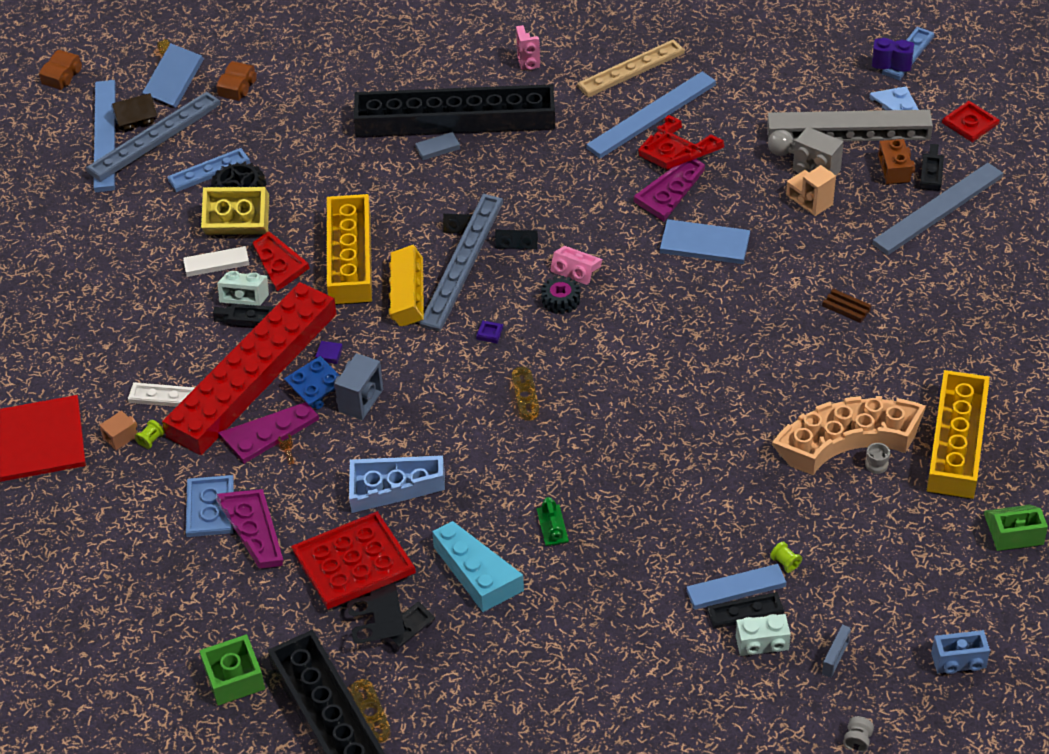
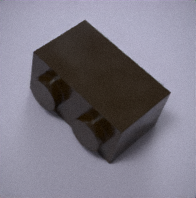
M151 93L115 102L111 105L118 129L123 128L124 131L135 128V124L142 123L143 126L154 123V119L157 118Z

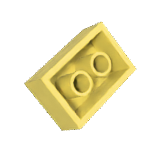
M203 187L201 228L206 235L265 234L268 232L269 193L266 187Z

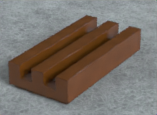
M832 289L831 294H828L827 299H824L822 302L823 307L859 323L867 316L872 306L836 289Z

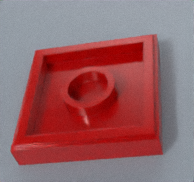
M967 101L942 119L944 125L971 142H974L997 126L1000 121L971 101Z

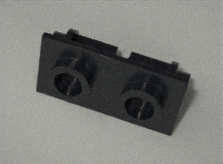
M443 213V233L463 234L472 215Z
M495 230V249L537 250V230Z

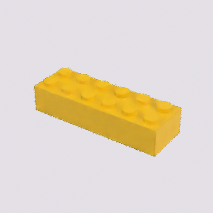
M369 194L327 197L328 295L335 299V304L372 302Z
M944 370L927 492L974 499L990 377Z

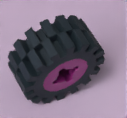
M555 276L553 281L549 278L547 283L544 282L543 288L541 287L543 307L547 308L549 312L554 310V314H557L558 311H561V314H565L566 310L568 313L572 312V308L575 310L577 305L580 304L579 284L575 280L571 282L570 277L564 279V276H560V279H557V276Z

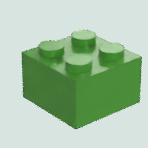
M247 634L199 650L203 668L217 706L265 690L262 672Z

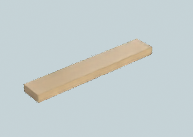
M673 39L578 82L577 87L587 97H591L685 54V49Z

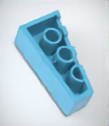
M452 521L432 531L435 550L482 612L524 591L523 574Z

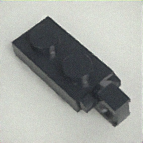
M930 144L929 154H923L920 189L941 191L944 156L938 155L939 145Z
M232 303L227 308L214 307L213 318L214 322H223L226 325L256 327L273 307Z

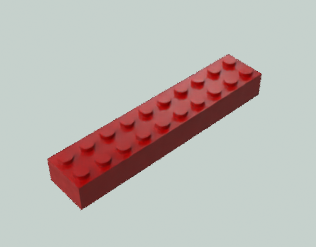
M299 282L162 421L166 438L202 455L219 438L218 432L226 430L337 315L335 299Z

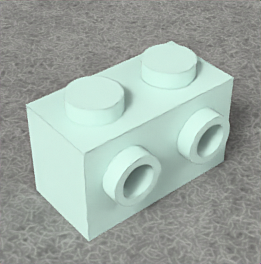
M238 271L227 272L218 282L219 302L260 306L269 295L267 276L259 275L258 273L242 274Z
M771 614L757 618L747 617L736 621L735 636L740 656L789 650L791 634L786 614Z

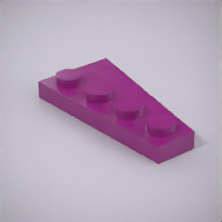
M694 159L671 168L634 195V203L660 220L665 221L705 171V164Z
M304 402L218 432L221 440L245 464L318 421L319 415Z
M263 489L217 494L216 500L258 568L282 566L283 557Z

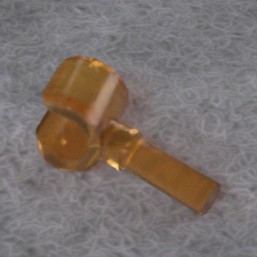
M288 434V440L282 441L279 436L280 449L285 451L289 465L294 464L291 453L293 447L292 436Z

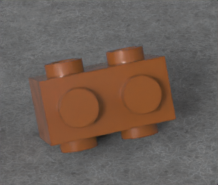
M904 139L879 142L878 158L886 184L911 182V175L915 172L914 161L910 160V148L906 147Z

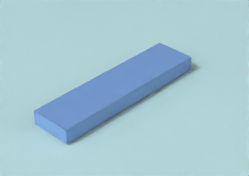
M916 27L907 38V41L915 43L912 64L933 39V32ZM894 69L882 70L883 75L899 81L907 72Z
M242 148L167 176L174 190L178 192L211 179L216 174V170H221V166L227 167L229 163L233 165L236 162L242 164L244 161L246 164H250V159Z
M775 564L687 586L686 591L694 610L783 588L786 587V580L779 565Z

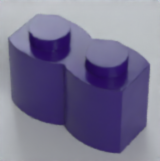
M888 38L875 39L872 67L904 72L911 71L915 43L907 40L893 41Z

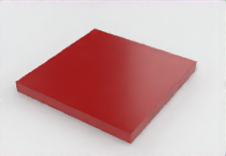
M78 395L0 409V482L86 466Z
M378 511L291 546L295 557L327 610L416 573L415 566Z

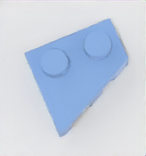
M907 87L870 93L869 98L882 104V108L885 110H919Z

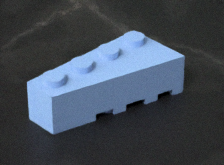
M443 456L350 460L349 502L352 513L445 490Z

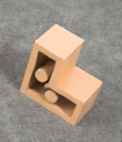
M822 165L811 172L804 170L787 181L786 195L811 214L817 216L833 205L836 175Z

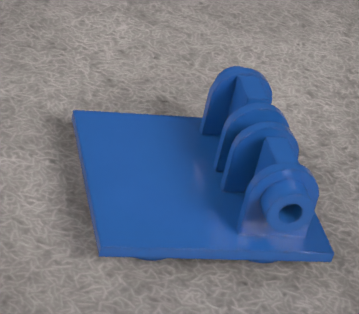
M319 356L285 377L284 380L309 406L320 409L324 405L322 397L335 390L334 382L340 375Z

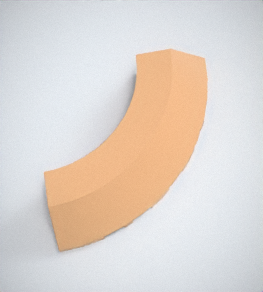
M861 396L844 398L843 402L831 404V402L824 403L806 415L804 413L801 414L793 424H788L772 442V446L789 466L814 475L822 464L830 458L848 450L868 447L873 443H882L888 446L889 449L906 453L917 433L926 406L899 398L896 401L884 400L882 396L870 399H861Z

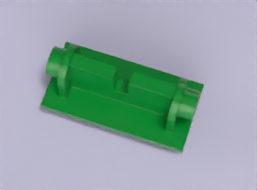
M550 497L545 498L542 507L537 508L545 546L569 542L560 504L556 505V502Z

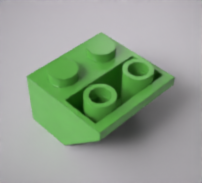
M1024 505L984 511L997 551L1044 545L1048 526L1041 508L1033 505Z

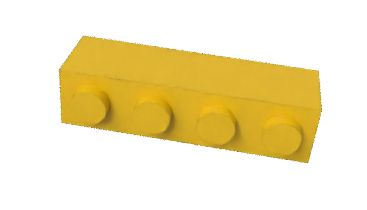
M413 244L391 252V262H389L391 277H389L391 292L389 293L391 302L389 315L399 326H406L424 320L423 257Z

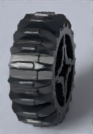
M245 161L242 164L236 162L233 165L229 163L227 167L221 166V170H216V174L212 176L211 187H266L267 185L265 175L259 169V166H254L253 163L247 165Z

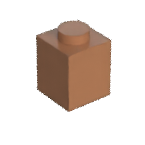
M123 411L118 412L99 425L103 439L115 450L133 440L137 434L136 428L138 425L132 416L128 417Z

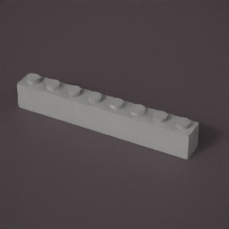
M930 110L768 113L767 132L769 138L774 131H788L792 135L794 142L806 127L842 141L931 140L933 124Z

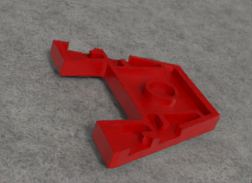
M668 115L665 118V123L657 127L655 135H650L638 150L640 157L668 170L724 148V140L710 134L697 144L687 141L673 134L682 128L681 120Z

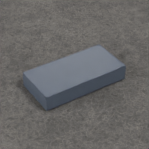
M453 132L415 143V147L422 160H426L460 149V143Z
M841 626L823 662L822 675L829 678L833 676L849 644L850 627Z

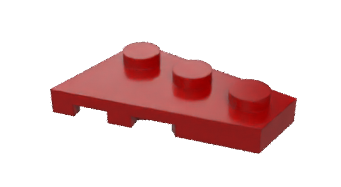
M269 231L253 242L254 249L276 291L282 289L310 269L308 262Z

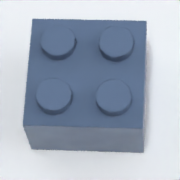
M356 353L352 360L347 362L345 370L334 382L337 396L336 403L340 413L360 420L364 419L384 390L380 361Z

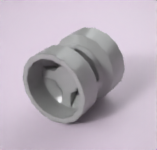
M873 443L868 446L867 458L865 460L867 470L874 474L884 473L887 470L890 458L888 446L882 443Z
M852 717L849 720L847 726L849 732L845 734L843 744L847 749L851 750L854 744L860 745L858 752H866L870 744L869 737L873 733L874 725L869 719L864 717Z

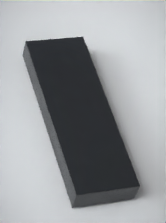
M778 592L707 606V612L713 629L736 625L737 620L747 617L757 618L771 614L781 615L785 612Z

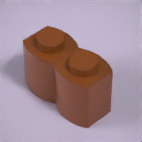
M57 50L50 58V61L44 64L39 72L41 84L60 90L65 85L68 86L71 83L72 77L81 71L82 63L79 55Z
M231 61L225 73L217 82L218 96L240 101L243 96L248 94L251 83L254 84L256 81L257 73L254 66Z

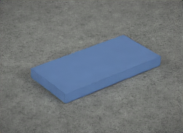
M667 219L660 253L744 264L750 230Z

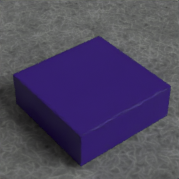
M482 320L476 340L498 344L503 331V324Z
M321 341L315 358L321 356L327 363L337 364L343 346L341 343Z

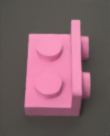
M524 25L516 26L517 56L521 70L539 68V37H530L529 33L525 32Z
M563 246L554 252L550 271L587 285L590 283L592 272L601 267L602 259Z

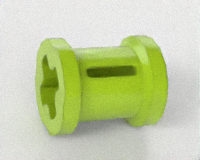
M149 420L147 427L141 433L138 432L134 437L139 445L149 450L152 447V443L158 437H162L165 431L158 422Z
M784 541L778 543L770 554V558L782 564L787 573L799 567L802 562V556L793 553Z

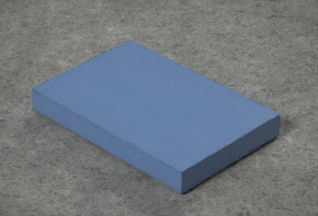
M170 43L142 93L144 95L151 93L153 99L176 108L204 58L199 54Z
M233 475L187 479V537L234 533L232 524L216 500L219 493L234 492Z

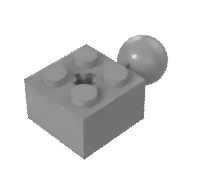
M806 127L795 142L792 135L785 130L774 131L768 138V148L773 154L777 156H784L788 153L794 154L793 170L798 174L804 170L811 172L820 165L831 171L834 175L841 171L844 143L842 140Z

